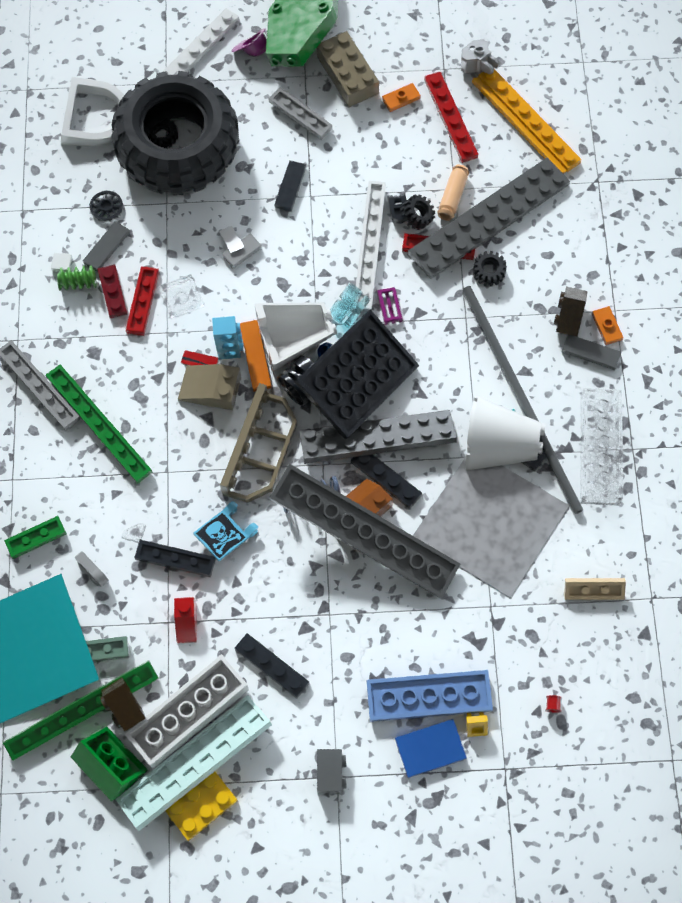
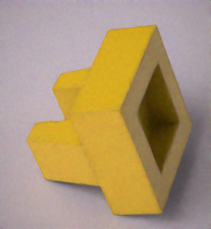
M479 712V716H472L471 713H467V737L488 736V719L484 712Z

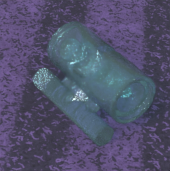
M349 283L339 296L341 300L337 299L330 308L332 318L342 323L345 317L348 316L343 325L350 328L371 298L365 295L359 302L358 300L363 292L354 284Z

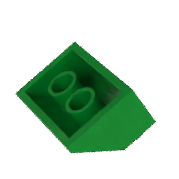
M108 727L81 740L70 756L111 802L132 787L148 771Z

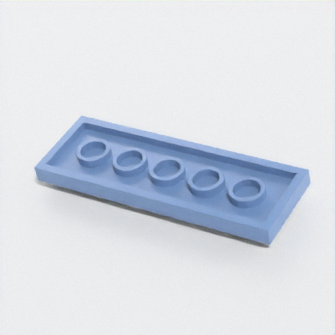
M488 670L366 680L370 722L493 711Z

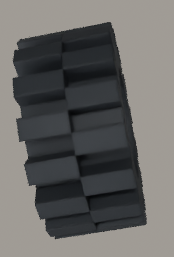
M170 119L163 121L152 130L148 139L159 147L167 149L166 147L169 146L170 148L178 140L177 125L173 120L170 121ZM160 130L169 132L165 137L156 136V133Z
M415 194L402 204L400 211H402L401 217H405L403 221L408 222L406 224L408 227L412 225V229L420 230L425 228L435 218V210H432L434 205H430V200L426 201L427 197L424 196L422 198L421 194ZM414 208H416V209H418V210L420 211L421 216H419V215L415 212V209H414Z
M487 251L483 255L480 253L478 258L476 257L473 266L475 280L478 279L479 284L484 282L483 286H487V283L490 284V287H493V283L499 285V281L502 282L506 275L507 265L506 260H503L504 257L502 255L499 257L498 252L494 255L493 251H490V254H487ZM487 264L494 265L497 271L495 273H486L483 270V266Z

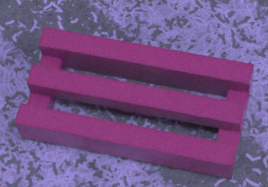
M391 287L377 290L384 325H388V323L394 324L396 321H399V323L403 322L396 288ZM389 292H392L397 312L396 317H394ZM384 293L387 301L390 318H387L385 310V305L382 297V294Z

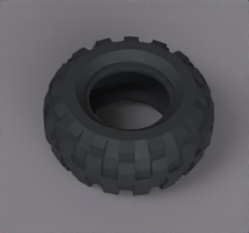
M167 71L156 73V78L148 80L145 77L137 82L134 90H128L120 100L119 107L115 110L111 123V138L120 166L126 169L127 175L138 184H145L146 188L160 194L163 191H167L171 195H184L183 192L193 190L195 193L205 189L209 182H216L225 173V168L231 165L237 153V144L239 142L238 119L235 110L231 107L230 100L221 89L219 90L218 87H214V84L202 76L195 78L185 71H178L177 75H168ZM173 118L190 120L203 130L194 143L180 149H165L155 145L148 139L150 133L158 124Z

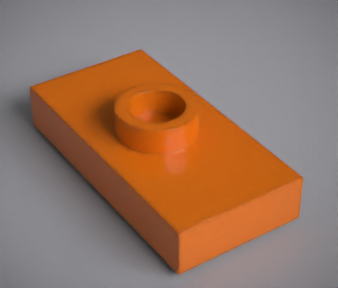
M413 82L382 96V101L389 112L421 99V95Z
M610 306L592 311L591 315L605 346L623 340V334Z

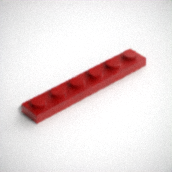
M441 71L424 76L425 84L461 163L477 159L479 156Z

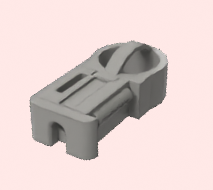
M83 551L74 557L87 571L93 584L103 587L109 581L107 576Z

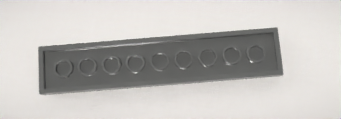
M547 157L408 250V255L432 279L462 259L474 248H478L569 186L570 180Z
M291 464L286 468L269 498L440 599L443 598L461 565L454 559Z

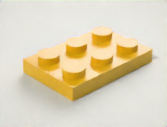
M214 771L166 809L165 812L189 842L238 800Z

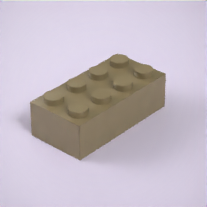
M347 31L319 44L317 47V58L348 107L379 94V80Z

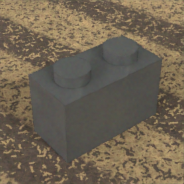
M317 749V795H342V789L347 788L346 776H342V768H346V755H342V749Z

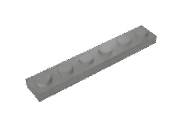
M12 340L0 348V357L65 431L80 420L78 414Z

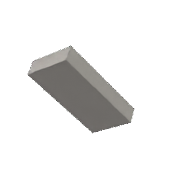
M251 233L240 240L244 246L243 248L232 253L227 249L222 253L223 258L233 268L262 248V245Z

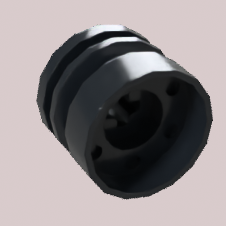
M300 355L291 363L292 370L286 368L283 372L284 374L281 373L277 376L278 384L282 390L300 406H305L310 399L294 381L314 363L303 355Z

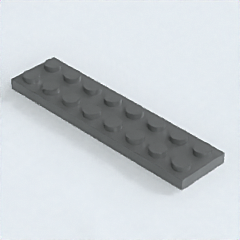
M450 410L364 421L347 439H344L334 426L300 430L304 464L457 443Z

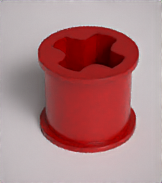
M547 695L545 711L550 713L562 712V697Z

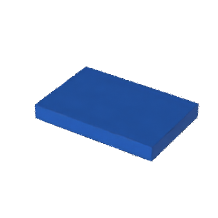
M454 719L395 737L407 778L467 759Z

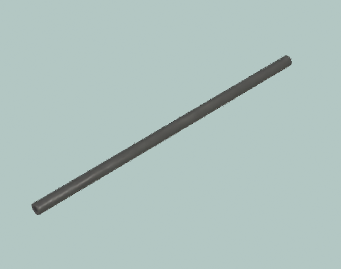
M466 286L463 288V292L525 416L539 422L472 287ZM544 432V436L540 435L539 441L543 442L542 450L547 455L546 458L574 513L578 514L584 509Z

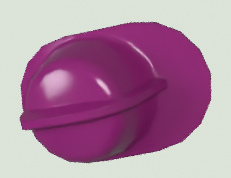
M266 28L242 41L231 51L236 52L242 49L249 56L262 55L266 51L267 38L264 35Z

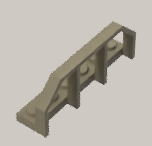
M259 383L220 483L222 495L246 503L273 491L298 424L286 398L268 393L267 385ZM268 400L282 404L292 421L287 436L255 426L257 420L260 421L262 417V406ZM255 433L285 442L276 466L244 457V454H247L250 448L249 440L251 437H254ZM243 463L273 472L268 486L247 496L230 491L236 485L237 471H241Z

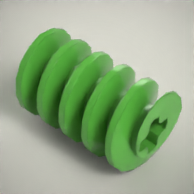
M92 265L89 266L88 271H86L85 266H82L81 271L75 266L74 272L71 271L70 267L67 268V272H64L63 268L60 267V271L57 274L59 291L62 290V287L65 290H69L70 285L73 290H76L77 284L80 289H83L84 285L90 289L92 284L94 288H97L96 273Z

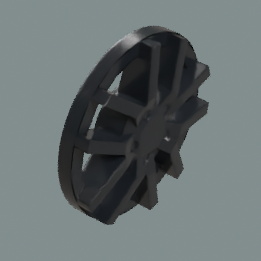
M101 191L92 197L89 208L92 216L97 218V220L112 221V219L118 218L122 212L123 201L116 192ZM106 194H111L109 199L106 198Z

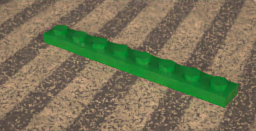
M61 364L45 375L137 484L153 473L147 463Z
M147 660L3 741V745L12 761L104 710L105 708L100 699L102 697L101 690L123 677L132 693L159 679L150 661Z

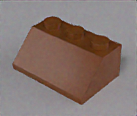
M369 479L364 480L346 495L349 499L380 517L393 507L392 497L380 485Z

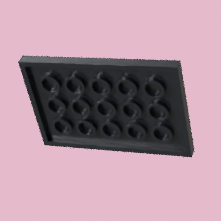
M370 309L301 374L294 383L343 438L347 439L420 365Z

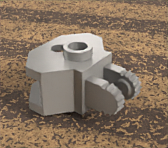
M484 39L471 41L461 50V71L464 73H481L483 71L491 74L494 72V68H499L501 65L499 59L491 55L489 42Z

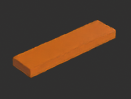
M257 320L240 323L253 392L257 390L259 383L267 385V389H270L272 387Z

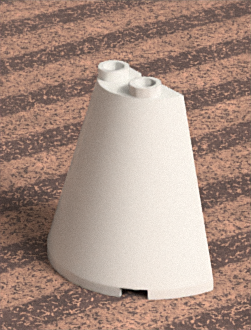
M324 302L254 304L262 342L273 371L332 336L337 335L335 324H331L329 321L332 320L331 311L326 309Z
M475 396L468 429L466 470L537 460L538 453L542 454L543 442L539 441L540 435L544 436L545 424Z

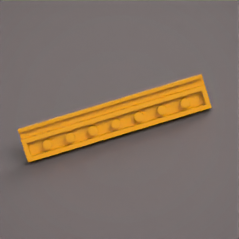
M495 69L491 74L482 72L478 77L472 78L474 86L544 159L548 157L563 174L581 163L582 159Z

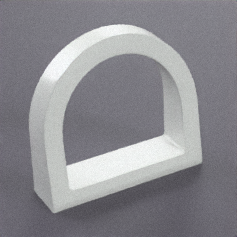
M71 76L61 132V145L94 147L112 142V128L99 133L70 130L76 95L78 93L104 95L114 100L119 106V102L124 96L123 92L105 81Z

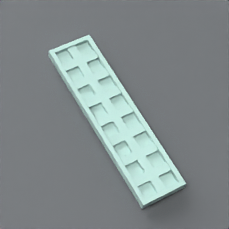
M247 695L115 800L136 829L140 831L271 727L272 723Z

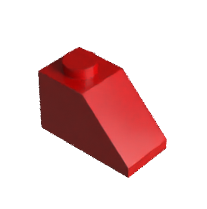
M194 597L174 598V622L177 643L197 642V603Z

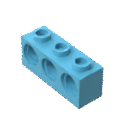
M235 316L212 318L213 337L218 360L241 358L240 351H244L240 323H236Z

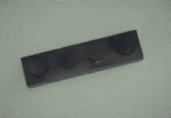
M375 455L358 456L351 459V464L409 509L422 496L420 490Z
M141 539L134 556L135 560L210 578L216 561L214 556Z
M248 633L245 634L234 648L235 651L296 699L310 684V681Z

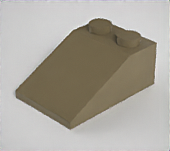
M223 364L186 366L178 401L233 410L241 381L240 367Z

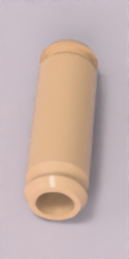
M458 164L452 168L439 210L437 211L439 218L442 220H452L457 211L469 175V170L464 165Z

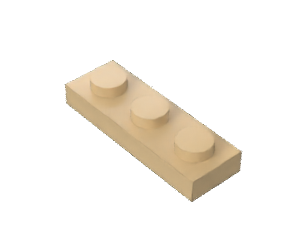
M565 578L564 599L625 600L626 580L625 578Z

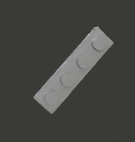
M281 87L268 98L270 104L320 140L333 129L331 123Z

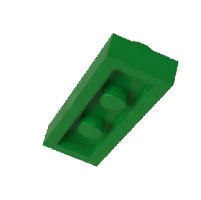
M55 516L4 540L12 559H15L67 535L60 517Z

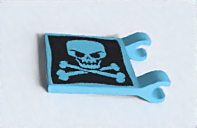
M234 501L230 502L221 512L193 532V535L218 561L258 533V526L255 523L250 524L243 531L230 518L238 510V505Z

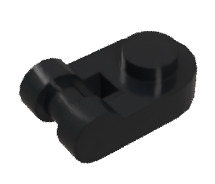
M401 193L399 196H387L391 218L398 224L405 223L403 221L405 217H401L402 211H400L402 204L407 200L405 193Z

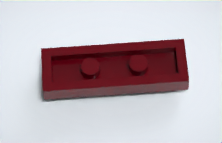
M116 265L98 268L109 318L128 315Z

